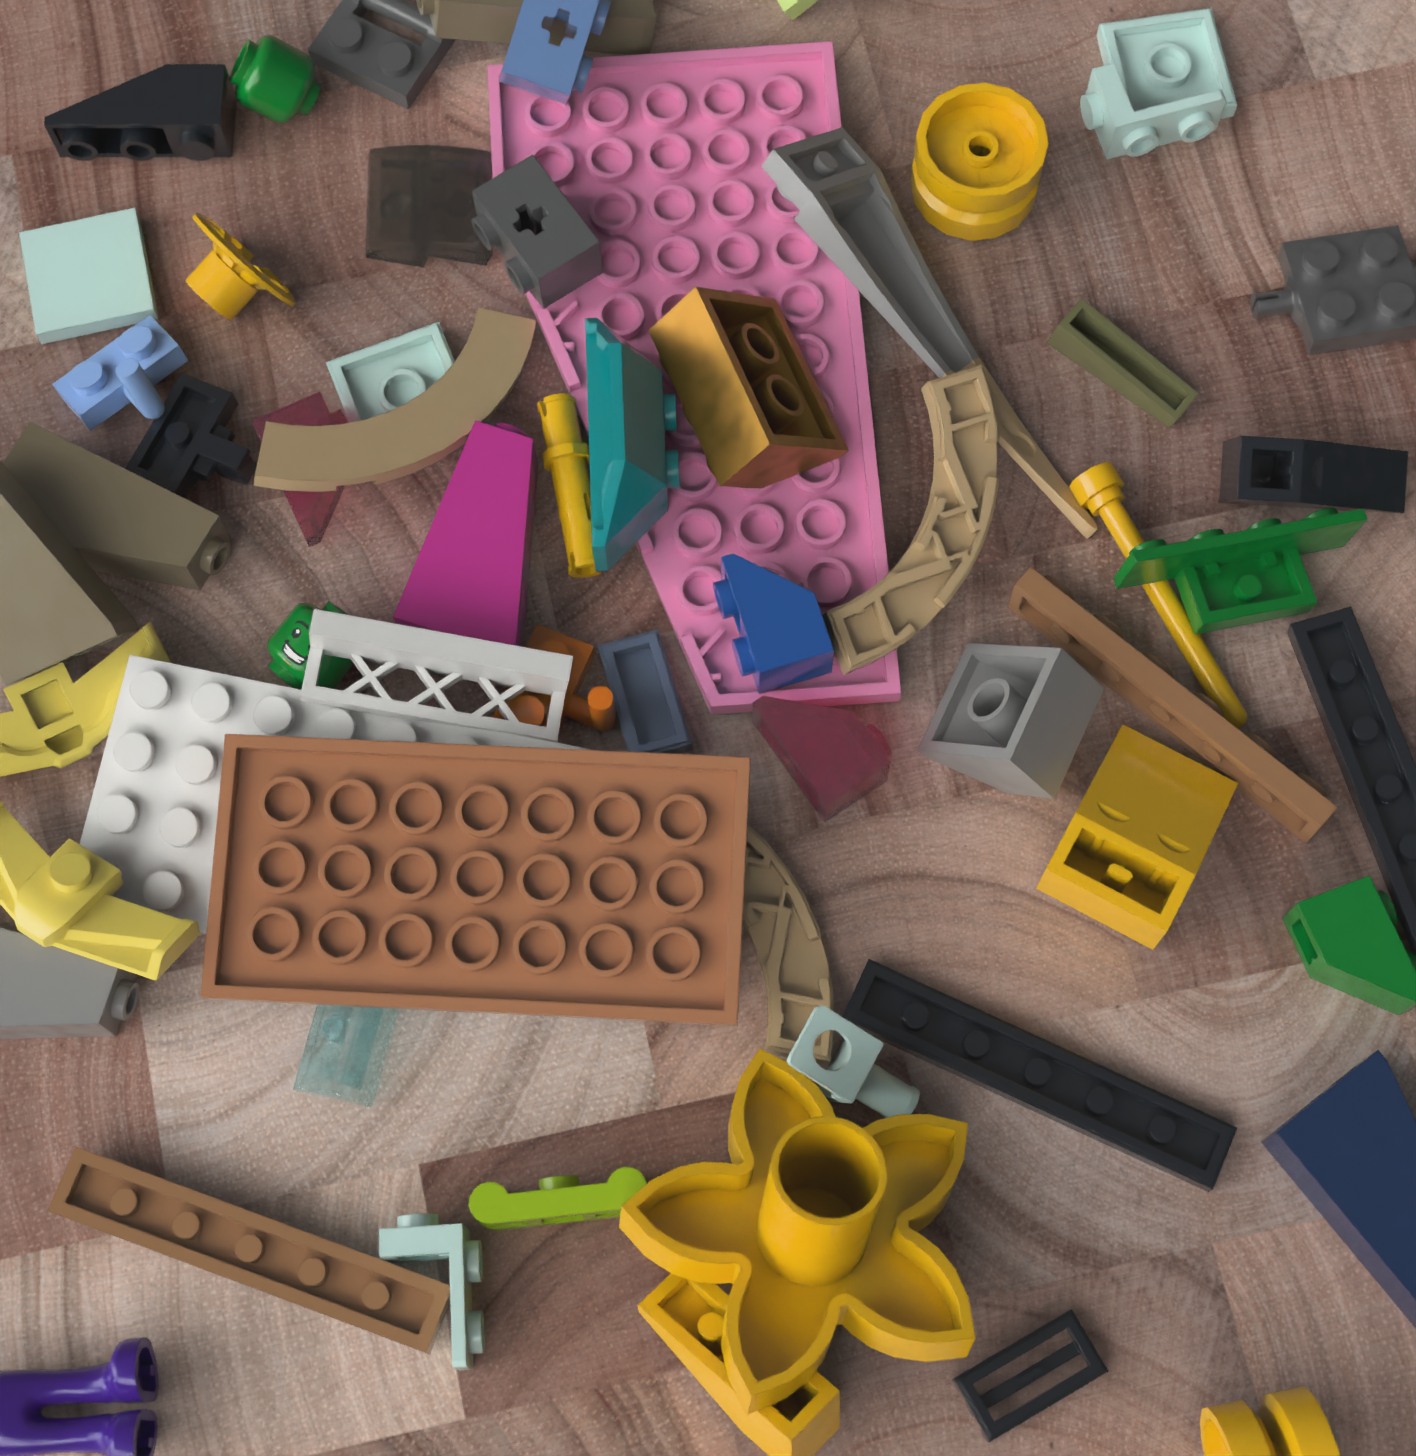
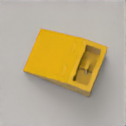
M1122 724L1036 889L1153 950L1167 933L1185 898L1238 783Z

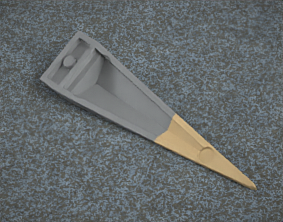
M843 127L774 148L761 167L776 183L780 194L788 201L794 203L800 210L794 220L939 378L983 365L992 392L998 421V443L1084 537L1088 539L1098 530L1096 522L1085 508L1080 507L1068 485L1034 441L981 361L931 274L879 167Z

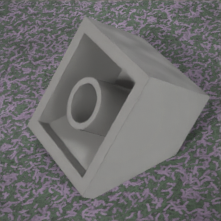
M968 643L917 751L935 762L1007 794L1055 799L1104 688L1062 648Z

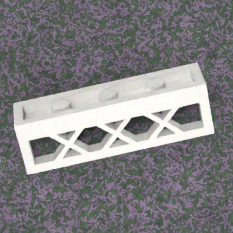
M314 609L309 630L310 650L300 694L301 701L401 719L514 733L557 742L573 656ZM324 654L351 659L363 676L362 679L345 690L317 686ZM365 662L380 664L382 666L375 669L374 671H371ZM397 668L413 670L424 683L427 690L408 702L393 700L382 687L379 680ZM430 674L447 677L435 683ZM462 679L479 683L491 701L472 714L460 712L453 708L443 694V691ZM493 685L509 689L499 695ZM371 687L377 697L359 693ZM524 691L551 695L546 727L519 722L506 703ZM434 698L441 708L424 704ZM498 710L504 719L488 717V715Z

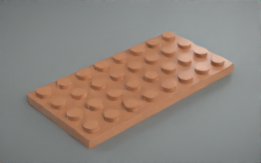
M225 734L200 998L209 1000L738 1026L751 758Z

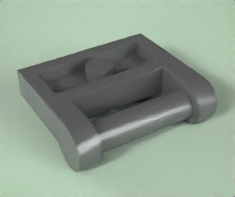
M342 0L308 48V53L315 65L409 109L453 45L455 39L436 38L429 14L421 15L418 6L405 0ZM370 9L427 37L420 46L362 19V17Z

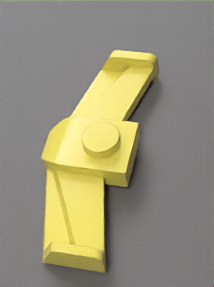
M151 621L74 683L64 663L61 662L3 689L14 711L0 713V777L50 766L61 769L92 754L94 746L109 734L129 655L172 663Z
M0 801V905L15 920L18 931L43 947L54 946L155 981L162 976L200 935L199 924L195 920L189 918L182 920L113 897L112 895L123 885L120 869L69 838L49 857Z

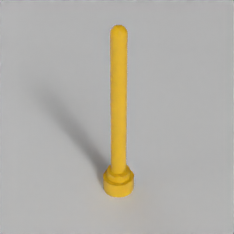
M1107 461L1095 465L1080 474L1071 482L1069 488L1081 508L1089 509L1093 516H1101L1124 557L1127 559L1129 552L1145 541L1122 504L1125 495L1121 489L1125 483L1113 463ZM1169 581L1143 584V589L1206 695L1218 704L1224 713V718L1237 729L1242 728L1247 722V712L1201 635H1194L1186 610Z

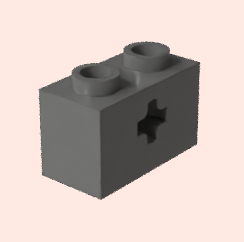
M533 154L472 190L477 216L472 218L471 222L477 236L489 251L496 247L507 260L504 263V267L516 289L523 295L530 291L543 309L603 273L600 241Z

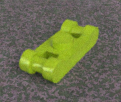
M633 1167L616 1169L610 1175L607 1183L580 1185L579 1176L562 1175L540 1179L539 1190L508 1193L503 1186L496 1182H485L478 1185L472 1191L469 1198V1208L471 1214L483 1227L493 1231L619 1218L621 1206L643 1188L647 1182L644 1175Z

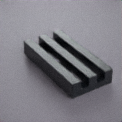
M1071 1309L951 1380L958 1392L963 1396L972 1417H975L981 1428L980 1431L988 1443L1107 1373L1108 1369ZM1065 1329L1068 1331L1073 1340L1071 1343L980 1396L973 1385L975 1382ZM1079 1354L1082 1355L1088 1365L1087 1367L996 1421L993 1420L988 1408Z

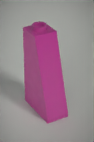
M475 420L394 612L393 619L395 624L523 647L538 461L533 438L528 437L518 427L507 423H496L492 426Z

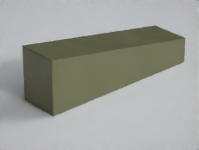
M1082 298L1059 323L1046 342L1168 428L1177 421L1199 394Z

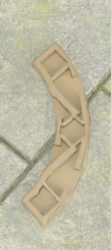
M478 307L474 325L466 345L451 367L425 392L389 412L365 420L337 425L305 426L266 421L253 486L285 491H336L337 486L355 485L373 481L375 485L415 473L443 459L466 443L475 420L487 424L491 420L492 414L506 399L509 392L512 391L527 359L537 320Z
M983 365L928 381L921 388L929 413L934 447L933 481L928 505L915 537L895 567L867 592L848 603L826 611L822 615L843 676L874 663L899 648L924 628L953 598L969 575L983 547L993 518L999 487V479L996 477V443L999 441V428L992 392Z
M748 825L743 924L755 947L764 976L768 1013L765 1051L772 1055L788 1057L813 1009L817 1006H826L834 1011L832 980L821 940L820 929L805 895L775 851ZM832 1030L821 1033L815 1040L813 1056L819 1064L830 1065L834 1033Z

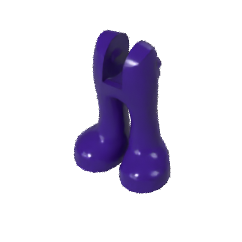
M147 1337L130 1338L120 1341L115 1347L110 1361L97 1366L59 1370L20 1369L0 1371V1456H36L73 1452L100 1453L107 1456H154L158 1422L153 1410L139 1409L115 1414L106 1413L73 1418L44 1417L41 1413L45 1407L58 1404L113 1402L132 1404L154 1402L158 1396L159 1383L156 1357L151 1341Z

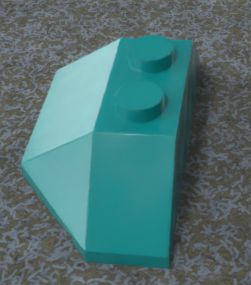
M585 318L592 550L596 571H609L668 511L667 488L680 487L678 450H666L665 431H677L675 393L663 394L662 370L600 319Z

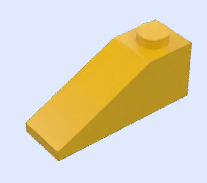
M669 1274L638 1304V1312L739 1429L769 1456H813L840 1428V1391L816 1371L808 1382L785 1400L746 1415L727 1377L721 1347L723 1318L729 1295L716 1284L694 1282L674 1274Z

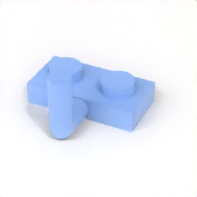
M149 315L135 326L127 329L121 336L90 358L76 365L70 372L52 385L63 401L90 431L130 402L144 417L157 419L164 413L165 406L154 385L188 362V359L177 342Z

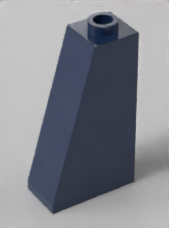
M1377 1050L1344 1074L1261 1141V1143L1416 1328V1120L1388 1061Z

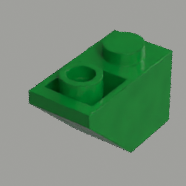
M1370 875L1300 901L1282 918L1311 979L1395 1015H1401L1416 1007V955L1412 951L1405 950L1395 929L1397 926L1395 908L1385 892L1376 890Z

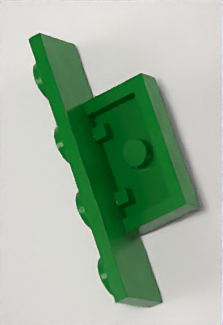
M1325 508L1307 515L1302 520L1282 523L1278 518H1270L1259 521L1246 530L1225 534L1222 529H1210L1198 533L1184 542L1166 544V541L1162 539L1150 540L1139 544L1129 552V556L1113 577L1116 589L1175 579L1194 635L1309 613L1318 602L1300 555L1344 547L1368 519L1364 509L1338 513L1336 508Z

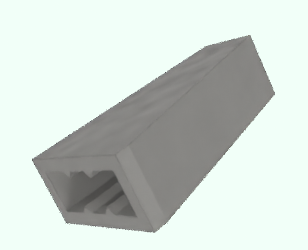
M0 928V1039L116 1036L121 1021L129 1020L135 1010L139 997V984L135 982L137 974L54 946L43 947L23 933Z

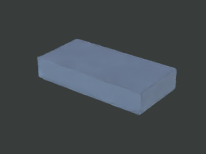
M658 629L598 645L607 683L613 693L615 710L627 752L681 754L692 751L691 737Z

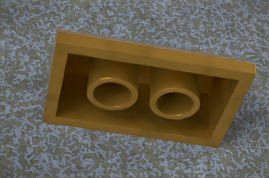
M695 286L648 330L659 353L660 364L669 375L681 400L683 414L693 426L705 452L707 466L710 472L717 478L720 486L761 489L838 459L849 451L776 299Z

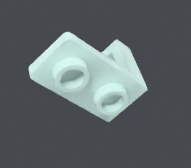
M1112 63L1092 69L1086 94L1082 95L1080 99V108L1085 126L1088 130L1095 129L1107 160L1126 154L1131 157L1141 156L1157 146L1179 140L1194 142L1206 137L1216 130L1226 98L1223 91L1218 89L1134 111L1116 65Z
M437 1214L398 1216L397 1228L379 1229L380 1258L389 1263L449 1259L452 1366L457 1370H473V1354L484 1353L485 1351L483 1310L472 1311L471 1283L482 1282L483 1279L481 1241L470 1240V1230L462 1223L439 1225Z

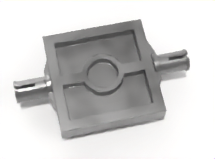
M1398 225L1283 242L1278 259L1285 278L1284 290L1258 294L1252 293L1250 297L1251 312L1253 311L1252 316L1254 319L1288 313L1295 324L1301 329L1309 355L1416 339V266L1409 258Z

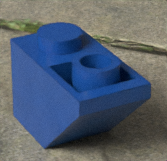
M730 554L721 557V580L713 582V589L722 618L733 617L740 636L739 638L732 639V647L742 677L752 674L758 693L761 694L832 673L834 649L814 592L738 555Z

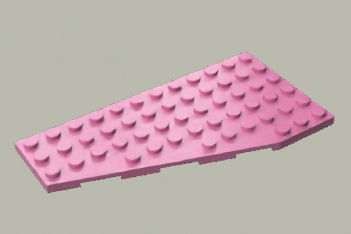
M833 41L593 58L583 93L572 90L565 105L499 82L504 64L487 65L493 178L533 154L600 241L602 274L545 309L540 306L530 291L525 293L568 392L576 398V410L588 437L585 318L600 319L662 370L663 394L675 393L677 431H665L666 450H678L680 487L667 488L668 511L635 544L710 714L718 715L900 701L901 685L897 649L874 663L844 676L834 653L832 673L759 694L753 675L750 674L742 677L732 647V639L739 638L740 636L734 618H722L713 589V582L721 580V557L735 554L814 592L823 615L826 611L848 603L867 592L889 573L859 290L794 220L800 210L794 203L788 201L780 194L776 183L761 167L774 148L842 127ZM695 286L776 299L849 451L838 459L761 489L720 486L717 478L710 472L707 466L705 452L693 426L683 414L681 400L669 375L660 364L659 353L648 330Z

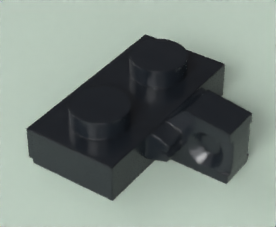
M182 373L164 402V413L159 418L153 420L125 469L185 498L196 477L209 482L215 472L224 478L247 485L256 470L257 463L253 461L250 456L251 451L248 448L232 442L235 435L233 431L225 428L239 405L233 393Z

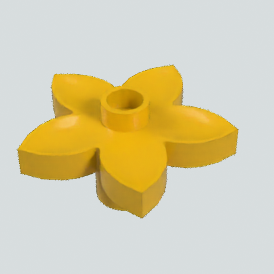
M759 1048L739 1079L728 1124V1151L732 1164L726 1162H699L679 1166L649 1181L621 1206L619 1228L645 1257L671 1274L694 1282L733 1284L723 1318L721 1347L727 1377L746 1415L785 1400L808 1382L824 1361L836 1326L840 1324L872 1349L894 1358L922 1362L965 1358L968 1356L976 1339L969 1297L955 1267L936 1245L918 1233L929 1225L945 1207L964 1161L968 1123L931 1114H900L876 1120L861 1128L853 1122L837 1118L830 1102L818 1085L811 1079L790 1067L786 1061Z

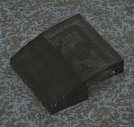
M404 145L371 149L368 154L365 258L423 268L430 256L486 266L493 255V250L489 251L483 245L473 228L471 219L477 215L472 190L493 178L491 151L438 145Z

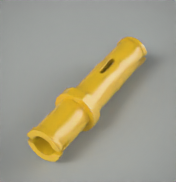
M566 393L552 394L544 397L543 401L537 402L546 444V450L542 453L543 466L546 471H551L558 507V517L561 523L568 561V574L574 578L592 577L601 574V571H596L592 550L591 492L587 465L590 463L589 446L582 443L576 411V398Z

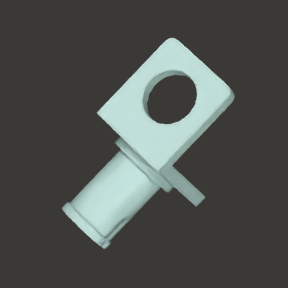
M817 1006L813 1009L788 1055L787 1063L790 1067L819 1084L818 1087L830 1103H853L857 1099L887 1118L900 1114H912L919 1100L920 1091L917 1088L907 1085L874 1064L884 1045L883 1042L826 1006ZM832 1030L838 1032L845 1040L841 1043L828 1069L825 1070L817 1064L813 1056V1046L821 1033Z

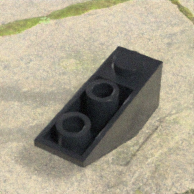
M166 64L44 118V126L60 157H70L80 161H89L96 157H128L137 161H147L154 157H185L190 160L205 161L212 157H232L237 98L234 87L229 82V74L225 64Z
M1238 436L1223 441L1219 503L1315 509L1336 508L1337 510L1350 511L1364 509L1367 512L1404 513L1409 451L1307 439Z

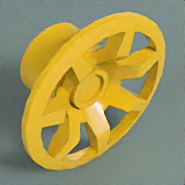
M196 212L192 216L197 225L212 240L213 249L185 281L208 305L223 317L232 321L259 290H268L291 307L296 304L293 294L284 284H281L282 282L268 268H259L256 265L250 264L254 255L232 235L203 214Z

